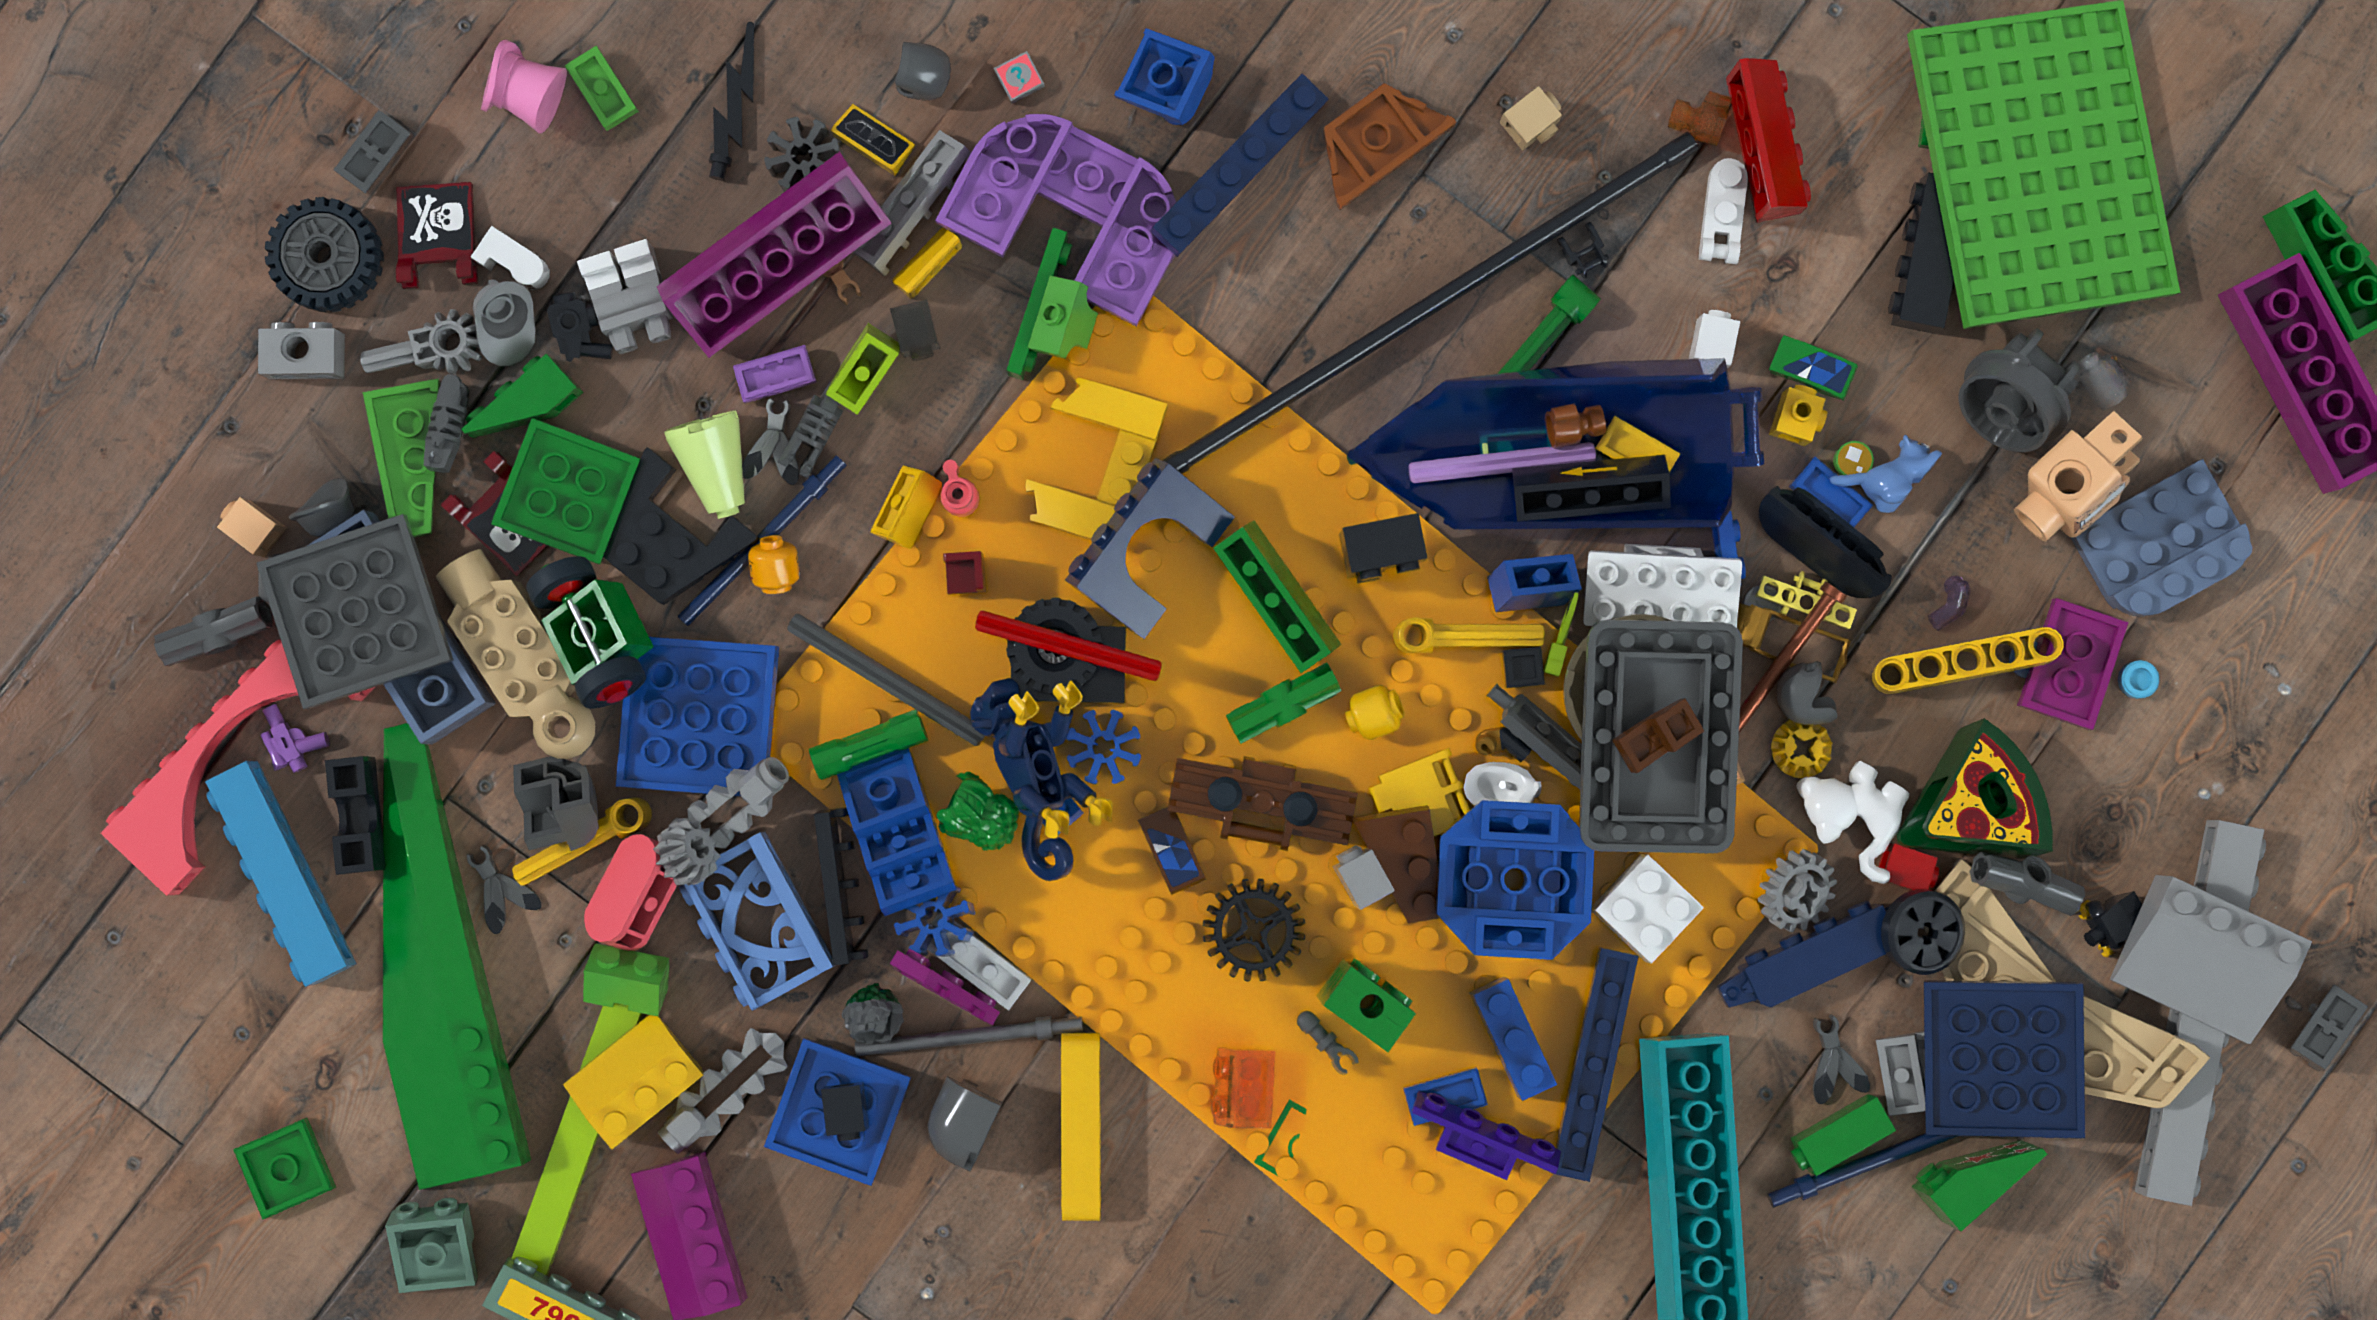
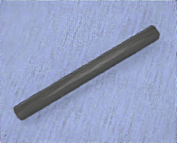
M795 614L787 627L789 632L974 746L980 745L985 738L984 735L972 727L970 718L804 616Z

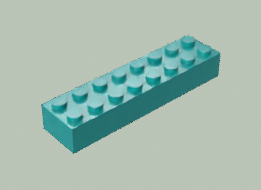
M1700 1033L1640 1038L1658 1320H1748L1729 1035Z

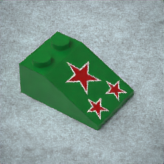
M2019 1140L1939 1161L1936 1165L1930 1163L1917 1174L1916 1179L1918 1181L1911 1187L1942 1222L1962 1232L2048 1154L2043 1148Z

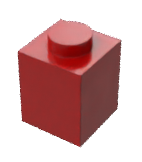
M1889 843L1885 852L1882 853L1878 865L1879 868L1890 872L1891 877L1889 882H1887L1888 884L1909 891L1932 889L1939 875V867H1936L1937 857L1894 843Z

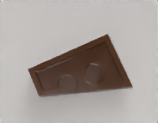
M1424 805L1353 817V822L1367 848L1373 850L1395 891L1392 894L1408 924L1438 919L1439 916L1436 914L1438 861L1429 806Z

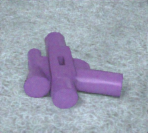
M277 704L262 710L271 727L270 731L273 738L269 731L262 733L260 736L271 756L274 771L290 765L293 773L299 772L308 767L303 758V753L330 746L326 732L307 737L303 730L299 728L291 729L289 724L285 722Z

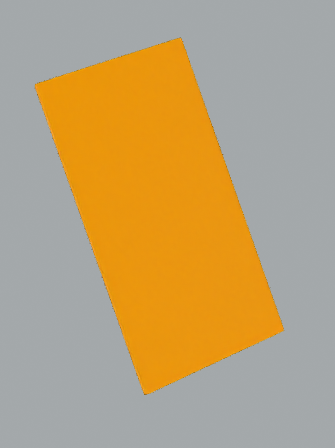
M1154 295L1137 327L1094 306L1092 310L1097 312L1098 315L1087 349L1074 346L1069 351L1066 359L1052 356L959 467V477L970 480L979 492L980 501L977 509L966 517H957L950 514L941 502V488L913 547L907 549L894 544L825 626L824 629L971 719L970 712L974 700L982 696L992 682L1011 678V666L1006 651L1007 640L975 629L976 618L980 611L984 610L1015 619V617L1022 613L1021 610L1026 606L1035 604V601L1060 598L1067 601L1071 600L1082 608L1084 607L1095 619L1098 626L1125 627L1065 581L1069 575L1068 569L1077 556L1084 554L1092 542L1030 520V515L1037 514L1034 492H1026L1025 484L1027 479L1097 500L1119 433L1117 430L1051 409L1052 403L1057 398L1064 402L1079 387L1075 382L1078 377L1167 403L1168 408L1150 462H1153L1155 458L1163 460L1172 453L1186 448L1272 394ZM1287 406L1200 460L1182 474L1235 516L1213 547L1200 542L1179 524L1168 518L1155 519L1145 523L1133 534L1128 543L1126 567L1131 579L1137 586L1167 609L1145 639L1126 628V651L1159 660L1162 663V669L1157 681L1125 673L1124 703L1080 702L1076 707L1072 708L1073 717L1069 729L1074 728L1077 733L1090 738L1094 733L1088 720L1083 718V714L1091 710L1097 713L1095 718L1101 731H1106L1112 716L1110 714L1111 710H1116L1123 714L1124 717L1119 720L1114 733L1116 737L1131 731L1133 726L1138 728L1141 739L1137 740L1135 738L1120 746L1121 750L1136 755L1139 753L1141 755L1139 765L1135 767L1132 762L1120 757L1114 760L1120 774L1125 777L1124 781L1117 784L1112 783L1113 777L1107 763H1103L1097 776L1098 784L1095 785L1085 781L1084 778L1089 775L1094 762L1092 758L1078 763L1076 768L1070 767L1067 756H1075L1088 750V745L1076 740L1068 741L1065 739L1064 743L1053 747L1061 775L1066 773L1075 774L1096 793V798H1107L1113 803L1112 822L1102 819L1101 825L1095 826L1088 821L1089 807L1084 808L1075 801L1084 814L1069 826L1068 835L1062 832L1058 835L1072 849L1074 863L1070 874L1055 881H1046L1032 872L1027 865L1022 850V831L1026 815L1020 811L1017 820L1018 827L1014 831V838L1011 844H1005L999 850L984 851L982 847H977L967 839L962 840L950 837L940 831L938 827L940 821L936 816L937 812L948 807L953 794L963 782V780L956 777L961 772L969 771L978 775L991 788L994 795L1002 793L1008 799L1013 800V793L995 761L993 749L995 738L985 736L980 745L974 746L919 712L928 741L912 746L909 749L934 817L955 885L961 889L959 893H956L949 908L960 905L963 900L973 903L975 915L966 914L960 916L959 918L1074 1015L1077 1017L1082 1016V1021L1096 1033H1100V1036L1426 1310L1431 1314H1438L1553 1174L1517 1158L1508 1179L1505 1180L1437 1151L1436 1146L1444 1126L1432 1121L1414 1126L1403 1087L1477 1067L1488 1105L1474 1110L1482 1114L1485 1119L1497 1124H1509L1515 1127L1520 1134L1532 1139H1544L1556 1148L1599 947L1632 955L1637 954L1592 911L1591 923L1565 946L1553 960L1473 955L1440 918L1408 924L1392 893L1360 910L1353 905L1332 867L1339 863L1336 856L1355 845L1360 846L1362 849L1367 848L1353 821L1348 846L1291 835L1288 851L1280 850V846L1232 836H1228V840L1222 839L1220 836L1223 821L1176 812L1206 880L1171 895L1138 820L1168 807L1177 758L1239 770L1242 768L1244 756L1253 757L1257 762L1283 767L1285 764L1296 766L1295 781L1358 793L1353 817L1378 813L1369 790L1370 787L1381 783L1378 776L1450 748L1452 755L1449 756L1458 781L1462 780L1465 783L1466 774L1476 765L1488 762H1506L1518 765L1526 769L1535 781H1541L1540 795L1534 798L1533 803L1561 805L1580 828V789L1572 785L1565 776L1548 762L1544 761L1533 749L1520 763L1506 750L1491 753L1490 755H1482L1475 747L1476 737L1480 732L1485 729L1505 727L1500 722L1504 709L1486 696L1496 684L1513 698L1523 694L1582 744V740L1576 734L1568 719L1563 696L1566 670L1578 646L1570 639H1566L1564 646L1568 648L1559 676L1556 677L1544 673L1545 685L1517 688L1505 687L1502 651L1532 647H1434L1432 653L1411 654L1399 650L1394 643V630L1402 621L1414 617L1432 618L1434 624H1541L1545 632L1544 644L1541 646L1544 669L1551 644L1553 642L1556 643L1559 630L1533 609L1495 612L1487 579L1490 573L1420 515L1427 560L1419 563V570L1398 574L1396 567L1389 568L1382 572V577H1379V580L1357 584L1356 577L1347 579L1339 533L1343 527L1416 514V512ZM1254 520L1342 644L1303 673H1300L1213 549L1241 527ZM981 551L984 554L986 593L948 595L946 564L943 561V554ZM1408 625L1404 630V639L1409 645L1417 646L1422 640V633L1418 627ZM809 645L776 685L770 757L780 760L786 767L789 776L829 809L846 807L838 776L834 775L823 780L819 779L809 754V748L834 739L845 738L915 709L817 648ZM1324 663H1328L1340 685L1341 692L1307 709V713L1279 728L1274 726L1240 744L1226 718L1227 714L1246 703L1261 697V693L1288 679L1292 681ZM1376 685H1383L1389 691L1394 689L1400 697L1405 712V717L1401 719L1399 729L1374 740L1365 739L1359 731L1353 733L1345 715V712L1350 710L1352 696ZM1036 701L1039 711L1028 721L1039 724L1051 722L1055 707L1060 706V703ZM1100 737L1095 741L1098 746L1094 745L1093 747L1095 754L1102 753L1105 758L1113 754L1110 749H1115L1113 740L1106 741L1104 737ZM1442 759L1438 760L1446 782L1450 785L1451 782ZM1744 783L1737 784L1734 838L1729 848L1723 852L1594 851L1592 905L1640 854H1648L1704 907L1652 964L1638 957L1606 1109L1641 1068L1639 1039L1667 1036L1765 917L1761 913L1765 905L1758 902V897L1766 892V890L1759 887L1760 883L1769 881L1770 877L1767 875L1766 870L1772 869L1775 871L1778 867L1776 859L1779 857L1787 861L1788 853L1791 850L1797 854L1802 849L1816 854L1818 852V846L1813 840ZM1462 788V791H1463L1464 796H1465V798H1466V794H1465L1464 788ZM1455 791L1451 792L1460 817H1462L1464 814ZM1466 798L1468 806L1471 810L1474 807V805ZM1237 808L1233 811L1232 821L1281 831L1284 829L1285 818ZM849 815L839 817L852 828ZM1044 824L1041 828L1040 844L1044 840L1049 839V837L1045 835ZM1442 834L1434 836L1437 861L1439 858V839ZM1054 855L1045 857V860L1050 865H1055ZM1510 869L1505 874L1504 882L1507 888L1517 890L1523 885L1524 876L1519 869ZM1260 878L1264 879L1263 891L1269 892L1270 886L1273 883L1279 885L1278 891L1275 894L1277 898H1280L1286 891L1291 893L1290 899L1284 903L1287 908L1296 903L1300 905V910L1291 914L1292 919H1305L1304 925L1294 926V932L1304 933L1305 940L1293 939L1292 945L1300 948L1301 953L1300 955H1295L1290 951L1287 952L1285 956L1293 963L1290 968L1286 967L1281 960L1276 963L1281 973L1278 977L1274 976L1269 967L1264 969L1266 974L1265 981L1261 982L1259 980L1258 970H1252L1251 980L1246 982L1244 981L1245 969L1239 968L1237 975L1233 978L1229 976L1230 969L1233 966L1232 963L1228 962L1222 969L1217 967V962L1223 957L1221 952L1212 957L1208 955V950L1217 946L1216 941H1203L1204 935L1214 933V928L1203 926V920L1215 921L1217 915L1208 912L1207 907L1208 905H1213L1218 909L1221 908L1223 904L1215 897L1218 892L1223 894L1228 900L1232 897L1227 887L1229 884L1233 883L1239 893L1244 891L1242 880L1248 879L1250 890H1256V883ZM1245 899L1250 911L1257 917H1264L1279 910L1273 903L1264 899ZM1232 906L1224 917L1222 924L1223 940L1238 931L1241 926V918L1235 906ZM1244 912L1248 929L1236 940L1244 936L1250 939L1252 936V940H1257L1261 948H1264L1260 931L1272 920L1264 924L1258 921L1256 924L1255 919L1251 920L1247 912ZM1285 920L1270 929L1267 934V942L1273 955L1279 950L1284 941L1286 933ZM1244 943L1229 950L1233 955L1245 961L1256 962L1263 960L1258 949L1250 943ZM1354 958L1380 977L1377 982L1378 985L1382 986L1387 981L1413 1001L1409 1008L1416 1015L1389 1052H1386L1327 1009L1317 998L1316 995L1342 959L1351 964ZM1503 976L1509 979L1557 1083L1556 1086L1523 1101L1517 1097L1469 993ZM1374 994L1365 996L1361 1000L1360 1008L1370 1006L1374 1000ZM1304 1011L1314 1013L1320 1020L1321 1026L1328 1033L1333 1032L1337 1036L1335 1040L1338 1044L1356 1054L1359 1063L1352 1064V1060L1348 1056L1339 1055V1063L1343 1069L1347 1070V1074L1342 1075L1334 1069L1328 1054L1324 1050L1320 1052L1316 1048L1318 1043L1308 1033L1305 1034L1297 1025L1299 1014ZM1289 1099L1306 1108V1114H1303L1291 1107L1269 1146L1268 1136ZM1300 1134L1299 1138L1292 1144V1153L1294 1155L1292 1158L1288 1153V1144L1295 1135ZM1265 1153L1262 1161L1273 1166L1277 1175L1254 1163L1257 1156Z

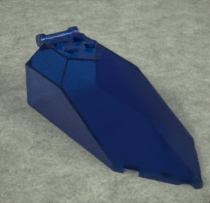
M1725 358L1609 361L1448 379L1435 387L1424 398L1413 403L1383 425L1354 449L1352 448L1347 454V461L1350 465L1357 463L1371 472L1374 480L1417 507L1423 509L1425 506L1443 517V523L1454 530L1720 527L1732 507L1734 467H1756L1765 464L1764 452L1760 451L1758 402L1762 401V389L1758 387L1731 389ZM1575 403L1578 412H1583L1586 407L1600 405L1604 412L1606 429L1613 417L1617 416L1681 453L1669 472L1671 508L1517 522L1513 472L1413 483L1409 478V464L1411 462L1483 454V443H1488V454L1552 447L1547 434L1545 414L1547 411H1551V408ZM1732 404H1743L1744 452H1734ZM1586 434L1579 443L1590 442L1596 448L1603 435L1591 437ZM1595 449V461L1612 459Z

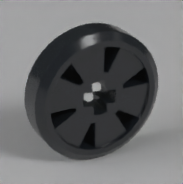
M1915 889L1899 896L1888 908L1881 927L1882 945L1889 959L1898 967L1919 975L1934 974L1948 967L1961 951L1965 938V922L1957 904L1948 896L1929 889ZM1924 926L1928 927L1929 932L1927 936L1922 935V937H1919L1917 935L1919 928L1924 929Z

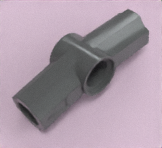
M254 597L229 608H219L204 612L193 617V622L154 636V646L164 666H172L202 654L212 655L229 650L238 645L237 641L273 627L272 621L274 617L270 605L260 597Z
M1980 852L1973 858V865L1969 871L1972 883L2003 891L2015 903L2025 904L2032 899L2069 916L2079 911L2080 905L2085 898L2083 886L2053 874L2051 868L2043 859L2033 855L2028 856L2023 861Z

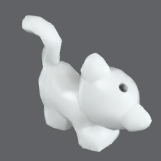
M1862 761L1856 762L1849 773V782L1852 785H1846L1835 778H1802L1797 783L1796 788L1804 799V806L1810 821L1816 826L1818 838L1824 844L1833 842L1840 837L1842 830L1848 828L1855 821L1857 816L1861 817L1873 835L1874 840L1859 855L1860 870L1871 881L1881 884L1889 882L1890 872L1874 865V859L1885 852L1890 841L1898 834L1902 821V809L1909 798V793L1891 781H1888L1882 790L1877 789L1874 781L1878 772Z

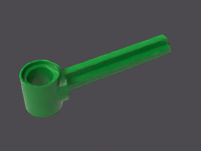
M1572 274L1550 299L1553 309L1484 388V393L1493 402L1501 404L1570 323L1580 324L1601 300L1597 294L1575 275Z

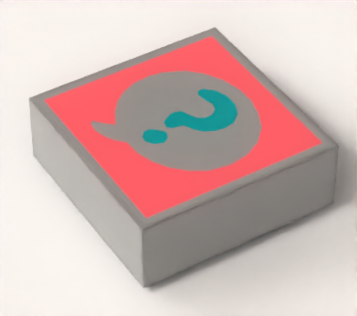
M1027 51L994 68L1011 104L1045 87Z

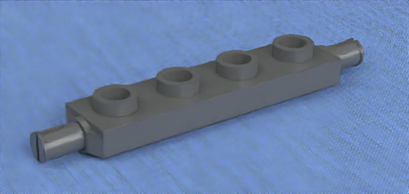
M1496 684L1486 696L1504 709L1500 722L1514 736L1520 738L1544 761L1548 762L1565 776L1572 785L1580 789L1582 744L1523 694L1513 698Z

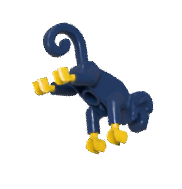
M1012 678L992 682L984 694L974 700L970 712L971 724L980 734L995 738L993 742L995 761L1013 793L1016 807L1021 813L1026 815L1022 831V850L1027 865L1039 878L1046 881H1055L1070 874L1074 863L1071 847L1064 839L1058 837V831L1065 835H1068L1069 814L1066 811L1059 810L1063 806L1064 801L1073 798L1082 807H1089L1088 821L1095 826L1101 825L1102 819L1112 822L1113 803L1107 798H1096V793L1075 774L1066 773L1061 775L1053 747L1064 743L1073 717L1072 708L1076 707L1083 698L1073 681H1069L1066 688L1062 683L1054 687L1052 692L1059 701L1060 706L1055 707L1051 722L1039 724L1028 721L1039 711V706L1028 691H1026L1023 698H1020L1018 683ZM1045 819V835L1049 839L1044 840L1040 844V833ZM1054 855L1055 865H1050L1045 860V857Z

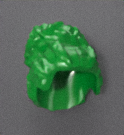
M969 771L959 773L956 777L963 780V782L953 794L948 807L939 810L936 815L940 821L938 826L940 831L950 837L962 840L967 839L977 847H982L984 851L999 850L1005 844H1011L1014 838V831L1018 827L1017 820L1019 818V809L1014 801L1008 799L1002 793L994 795L991 788L978 775Z

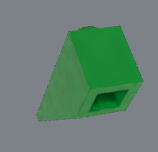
M545 354L542 358L536 356L523 367L522 371L524 374L514 383L508 381L495 392L494 396L496 399L487 407L480 406L471 412L466 418L467 424L461 430L468 436L477 438L528 425L532 418L539 421L555 418L584 392L548 354Z

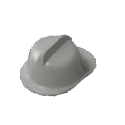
M494 279L488 280V285L477 293L473 303L477 342L482 355L489 362L498 366H511L522 361L530 353L535 343L536 331L531 293L524 285L514 281L499 283Z

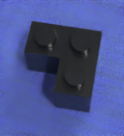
M1419 513L1343 527L1339 533L1347 579L1356 577L1357 584L1379 580V577H1382V572L1389 568L1396 567L1398 574L1419 570V563L1427 560Z

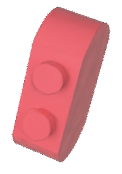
M636 834L629 836L620 843L585 910V928L589 936L595 941L627 951L639 950L647 944L677 887L673 877L664 878L665 869L663 865L656 864L660 860V855L653 850L659 843L657 840L645 835Z

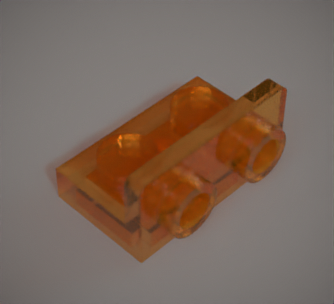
M1217 1048V1057L1213 1062L1215 1095L1211 1101V1113L1214 1124L1228 1128H1272L1275 1051Z

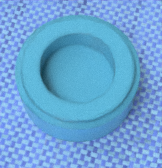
M2132 661L2125 664L2119 671L2118 685L2120 690L2130 698H2146L2157 690L2159 686V673L2147 661Z

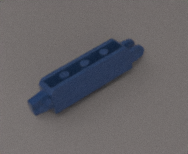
M1869 901L1861 902L1848 909L1850 915L1838 921L1833 916L1814 924L1815 931L1803 937L1800 932L1794 933L1779 941L1781 947L1767 953L1766 949L1762 948L1744 957L1746 963L1738 966L1739 972L1717 986L1724 1004L1730 1008L1754 1001L1768 1007H1773L1886 955L1881 940V927L1883 918L1890 905L1884 908L1880 904L1870 905Z

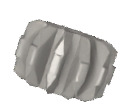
M680 820L671 824L669 828L663 830L657 836L659 843L653 850L660 855V860L656 864L663 865L665 869L664 878L673 877L676 886L685 884L688 886L696 885L703 882L705 878L717 870L715 862L721 856L714 850V846L718 841H712L709 837L710 828H701L698 820L689 822L687 820Z

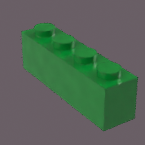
M1255 520L1241 527L1213 548L1300 673H1303L1342 645Z

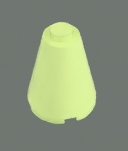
M736 410L712 415V417L702 420L697 419L664 431L669 446L708 514L716 513L717 518L720 519L739 513L738 506L744 504L745 499L740 424Z

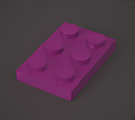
M2058 598L2052 599L2043 627H2050L2061 634L2064 648L2062 653L2051 663L2029 668L2017 706L2086 730H2093L2128 622ZM2040 637L2036 652L2042 656L2051 655L2053 651L2052 642L2048 638Z

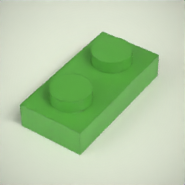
M597 46L565 65L606 131L639 112Z

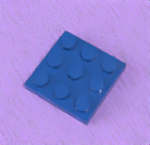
M803 1038L764 1147L872 1186L912 1076L814 1040ZM864 1082L869 1128L866 1131L860 1132V1138L854 1140L837 1141V1135L826 1136L821 1089L831 1085Z

